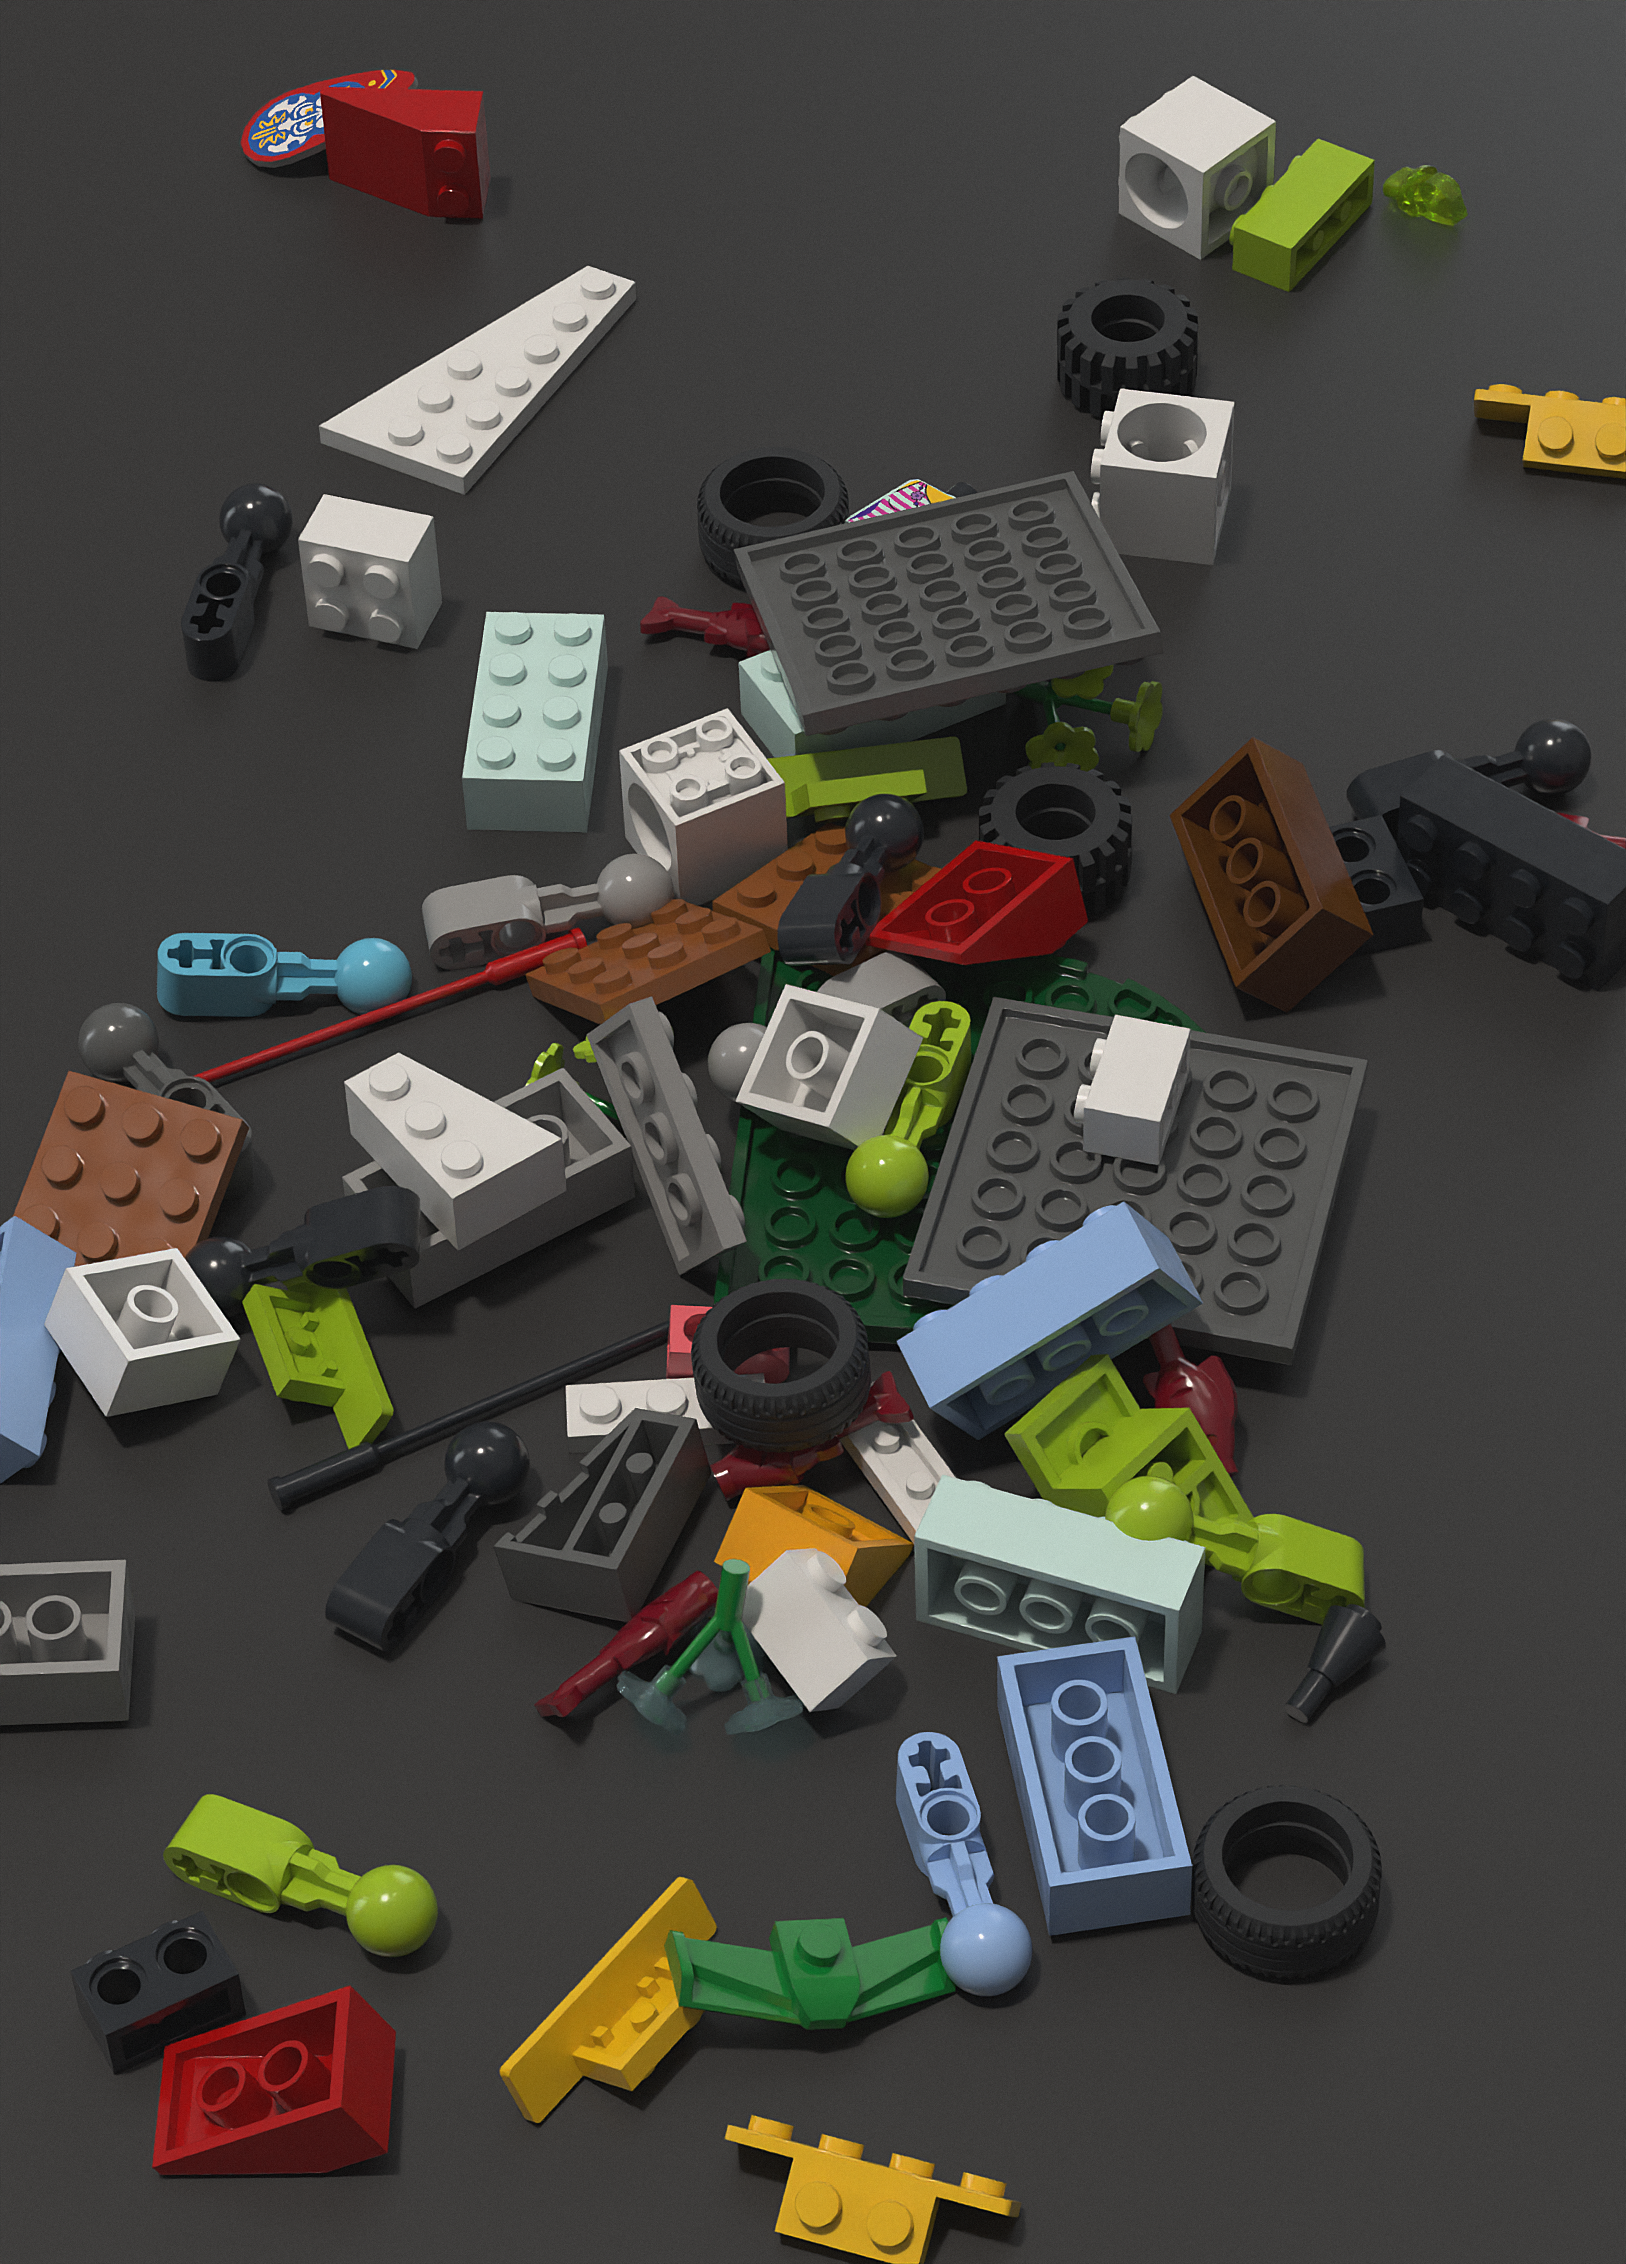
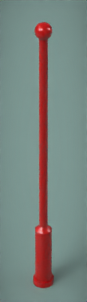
M576 927L561 937L488 962L485 970L193 1076L211 1083L489 982L498 986L525 976V974L544 966L543 959L551 953L566 948H577L579 950L588 946L581 929Z

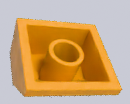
M805 1485L745 1488L714 1562L720 1566L729 1559H738L748 1563L750 1566L749 1585L786 1550L816 1548L818 1551L828 1554L838 1563L846 1576L844 1586L858 1605L866 1607L909 1557L914 1544Z

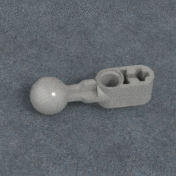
M626 854L615 858L607 864L600 873L596 884L569 888L562 884L537 888L536 884L531 880L518 875L502 876L442 888L431 893L422 904V915L430 957L439 967L450 970L484 965L544 943L546 934L569 930L577 921L603 916L613 926L622 923H629L632 925V928L645 926L653 923L650 913L664 907L674 899V887L668 871L660 862L643 854Z
M892 950L830 978L817 991L829 996L880 1008L908 1028L915 1013L922 1006L931 1002L946 1001L945 990L909 954ZM756 1023L736 1024L724 1030L711 1046L708 1055L710 1079L715 1088L724 1097L733 1102H736V1098L767 1029L766 1026Z

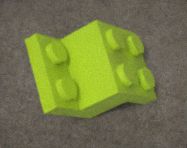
M1095 1354L1087 1358L1004 1433L1041 1497L1058 1507L1095 1517H1105L1108 1502L1121 1485L1137 1477L1157 1476L1171 1481L1184 1492L1191 1504L1194 1515L1212 1521L1225 1516L1244 1523L1254 1518L1190 1408L1140 1409L1108 1354Z

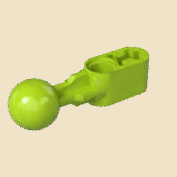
M949 1001L931 1002L922 1006L915 1013L909 1029L923 1037V1040L887 1122L884 1135L875 1136L864 1141L855 1149L848 1161L845 1176L848 1192L856 1205L868 1214L881 1218L898 1217L915 1208L925 1195L929 1172L926 1160L919 1150L923 1139L935 1135L937 1129L951 1119L972 1065L970 1016L962 1006Z
M1141 1476L1127 1481L1114 1492L1108 1502L1105 1520L1113 1521L1120 1531L1132 1538L1155 1541L1170 1537L1181 1541L1186 1540L1189 1543L1205 1547L1206 1564L1214 1567L1217 1571L1232 1575L1235 1581L1241 1582V1590L1244 1596L1256 1604L1318 1624H1323L1328 1608L1333 1605L1347 1607L1349 1604H1355L1365 1609L1364 1549L1352 1537L1280 1514L1256 1516L1246 1523L1225 1516L1212 1521L1194 1515L1191 1504L1184 1492L1171 1481L1157 1476Z
M206 1794L200 1798L163 1853L167 1866L184 1882L264 1913H273L283 1904L285 1906L291 1905L304 1911H311L321 1907L344 1915L347 1918L350 1932L356 1941L369 1952L382 1957H400L419 1949L429 1939L437 1923L438 1905L435 1893L428 1881L415 1870L401 1865H384L370 1870L362 1877L340 1869L336 1857L315 1850L309 1837L292 1823L219 1795Z

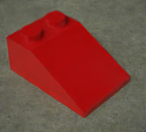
M321 87L320 99L330 180L428 217L483 218L491 178L483 91Z
M975 840L880 920L866 940V945L961 965L1052 954L1063 947L1071 936L1088 923L1073 858Z
M349 1985L166 2045L164 2049L152 2168L160 2175L326 2173L388 2153L396 2031Z

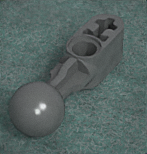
M111 1003L99 1007L84 1021L78 1038L79 1053L88 1070L98 1078L112 1083L130 1082L136 1090L243 1119L209 1082L199 1077L187 1076L181 1069L166 1067L157 1057L159 1036L156 1026L143 1010L126 1003ZM251 1128L248 1130L223 1199L240 1197L247 1193L255 1183L256 1172Z

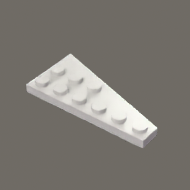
M586 266L319 425L321 443L465 495L636 300L635 282Z

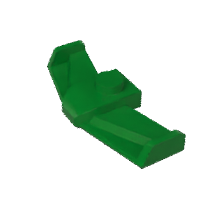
M946 1917L934 1920L932 1925L854 1947L851 1946L844 1918L775 1921L769 1936L772 1951L685 1938L683 1932L672 1930L669 1931L664 1944L679 2007L799 2025L806 2030L844 2028L849 2022L955 1992L956 1988L955 1983L945 1972L940 1956L942 1934L949 1923Z

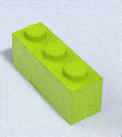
M1317 139L1302 156L1298 155L1292 160L1286 173L1274 185H1268L1265 188L1260 200L1246 215L1241 214L1235 220L1229 237V242L1233 246L1232 270L1290 292L1372 204L1375 160Z

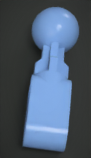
M922 1732L906 1739L898 1751L896 1805L916 1865L922 1873L928 1876L934 1894L948 1901L953 1916L941 1938L940 1956L942 1965L955 1985L968 1993L978 1996L1003 1994L1014 1988L1024 1978L1029 1969L1032 1959L1030 1933L1023 1921L1014 1912L992 1902L988 1888L995 1876L980 1833V1808L958 1746L949 1737L940 1733Z

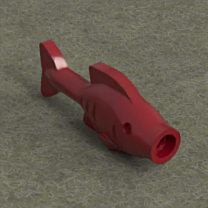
M660 596L657 597L652 610L640 621V632L642 634H655L669 630L703 634L704 642L717 645L725 644L731 648L745 651L746 656H756L770 650L752 604L733 603L731 610L707 612L680 608L672 600Z
M1170 1323L1148 1337L1160 1365V1371L1144 1375L1143 1382L1150 1395L1155 1398V1408H1190L1229 1476L1233 1478L1239 1473L1234 1461V1426L1238 1414L1237 1393L1234 1383L1218 1356H1210L1198 1366L1186 1359Z
M886 1371L870 1387L867 1402L862 1412L858 1414L857 1419L851 1422L848 1428L843 1429L841 1434L835 1435L833 1439L801 1451L781 1453L756 1451L753 1448L748 1449L743 1445H737L723 1459L711 1464L710 1467L727 1501L742 1495L745 1488L797 1484L805 1477L804 1473L812 1469L820 1461L832 1459L843 1453L844 1449L839 1441L840 1439L877 1421L905 1423L912 1421L914 1415L907 1402L900 1395L892 1373Z
M697 1570L685 1580L657 1597L621 1628L612 1640L599 1651L600 1654L560 1684L557 1690L534 1704L541 1717L550 1715L565 1717L576 1706L618 1674L650 1659L661 1651L668 1656L682 1636L687 1634L716 1608L718 1596L716 1586L704 1573Z

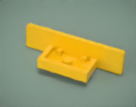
M1505 384L1491 385L1488 390H1475V417L1528 424L1523 467L1626 479L1625 398L1609 397L1603 399L1602 403L1581 401L1577 395L1566 391H1549L1545 396L1522 394L1521 389Z
M678 1877L501 2066L500 2076L526 2120L540 2123L583 2076L633 2091L642 2080L653 2072L658 2062L679 2039L698 2023L705 2011L679 2007L664 1947L670 1930L683 1932L685 1938L708 1941L716 1932L717 1925L693 1880Z
M751 2115L748 2129L733 2125L727 2126L724 2138L726 2140L793 2158L775 2227V2232L891 2264H924L941 2198L1006 2216H1019L1022 2203L1003 2198L1007 2183L963 2172L960 2186L932 2179L936 2164L892 2153L889 2167L862 2160L865 2145L821 2134L818 2148L791 2141L794 2126Z

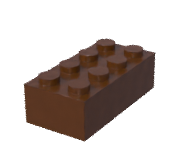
M1252 737L1169 815L1236 988L1287 1013L1374 935L1303 763Z

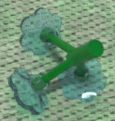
M738 1559L724 1561L715 1615L712 1618L705 1617L689 1631L691 1644L672 1667L664 1665L651 1682L642 1680L626 1670H623L618 1676L619 1682L616 1687L619 1692L630 1702L634 1703L636 1709L646 1719L656 1725H662L674 1735L679 1736L686 1729L684 1723L687 1719L673 1704L672 1699L685 1685L686 1680L683 1676L687 1671L696 1675H703L707 1686L717 1692L728 1691L737 1682L741 1683L748 1705L743 1710L731 1715L729 1721L724 1724L727 1735L738 1734L743 1731H759L776 1724L778 1721L795 1717L803 1712L805 1705L797 1694L788 1697L774 1696L766 1673H763L764 1664L761 1657L766 1652L742 1621L750 1573L748 1563Z

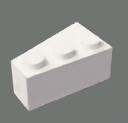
M399 1052L344 1081L351 1135L399 1187L407 1188L419 1196L420 1210L458 1251L567 1191L562 1138Z

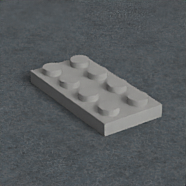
M652 997L630 1003L588 1033L587 1037L627 1141L632 1146L633 1157L679 1275L702 1268L747 1242L743 1233L745 1219L739 1202L734 1196L728 1194L719 1171L721 1168V1156L717 1144L709 1134H705L696 1111L698 1100L695 1087L688 1075L681 1072L672 1049L674 1035L668 1019L663 1013L658 1012Z

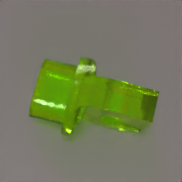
M1422 165L1416 169L1405 166L1391 175L1383 185L1384 196L1396 200L1398 208L1410 216H1423L1432 221L1452 226L1468 216L1459 184L1449 175L1442 172L1438 173L1437 169L1433 166Z

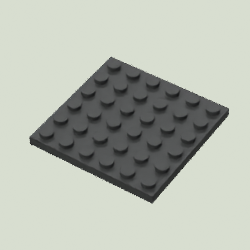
M1074 471L734 549L738 573L806 736L838 734L849 726L874 720L893 721L904 717L908 712L934 706L953 707L964 703L968 698L994 692L1013 693L1023 689L1028 684L1053 678L1073 679L1081 676L1088 670L1113 664L1132 665L1142 661L1147 656L1163 653L1161 632Z
M993 997L903 1276V1296L956 1305L968 1298L971 1289L980 1281L991 1276L1007 1274L1026 1262L1027 1255L1037 1246L1053 1240L1060 1241L1083 1227L1084 1220L1094 1211L1105 1206H1117L1122 1202H1126L1170 1239L1203 1302L1200 1306L1171 1323L1179 1345L1292 1365L1367 1078L1368 1060L1191 1030L1188 1078L1160 1164L1154 1165L1083 1151V1124L1074 1122V1110L1079 1088L1082 1084L1091 1086L1094 1076H1090V1062L1094 1044L1097 1038L1107 1040L1114 1017Z

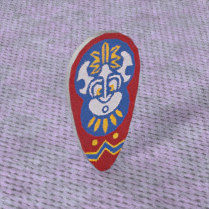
M374 70L324 80L288 91L270 100L253 115L243 131L241 139L243 152L246 158L255 165L275 168L295 163L326 149L320 99L321 87L416 89L418 81L415 75L409 71Z

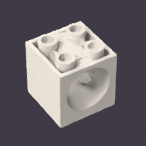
M1190 77L1120 126L1119 214L1201 260L1229 240L1235 220L1241 214L1246 215L1260 200L1265 188L1268 185H1273L1276 121L1197 77Z
M1120 389L1114 412H1104L1100 442L1105 448H1095L1090 476L1091 483L1100 484V493L1094 492L1092 506L1118 554L1207 565L1214 564L1231 492L1235 402Z
M728 708L619 750L625 838L637 854L652 857L665 867L673 882L674 899H684L686 902L697 906L716 899L788 850L785 782Z

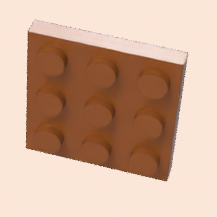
M826 823L713 900V911L764 929L769 947L779 951L777 934L783 912L808 875L825 874L831 866L839 863L845 852L849 850L845 839V827ZM914 859L909 865L898 871L885 873V878L880 884L882 904L878 922L932 878L941 868L932 867ZM865 942L854 961L850 964L811 966L836 976L889 950L867 946Z
M673 899L664 907L650 913L653 923L638 928H632V925L629 923L608 927L597 934V942L579 950L577 948H566L551 953L543 959L544 966L525 975L533 997L601 1025L630 1003L652 997L655 1005H658L770 953L771 950L764 929L739 921L737 918L711 911L709 908L688 903L684 899Z
M68 1071L13 1216H17L76 1252L74 1267L178 1248L185 1258L190 1249L199 1242L208 1239L250 1127L243 1119Z

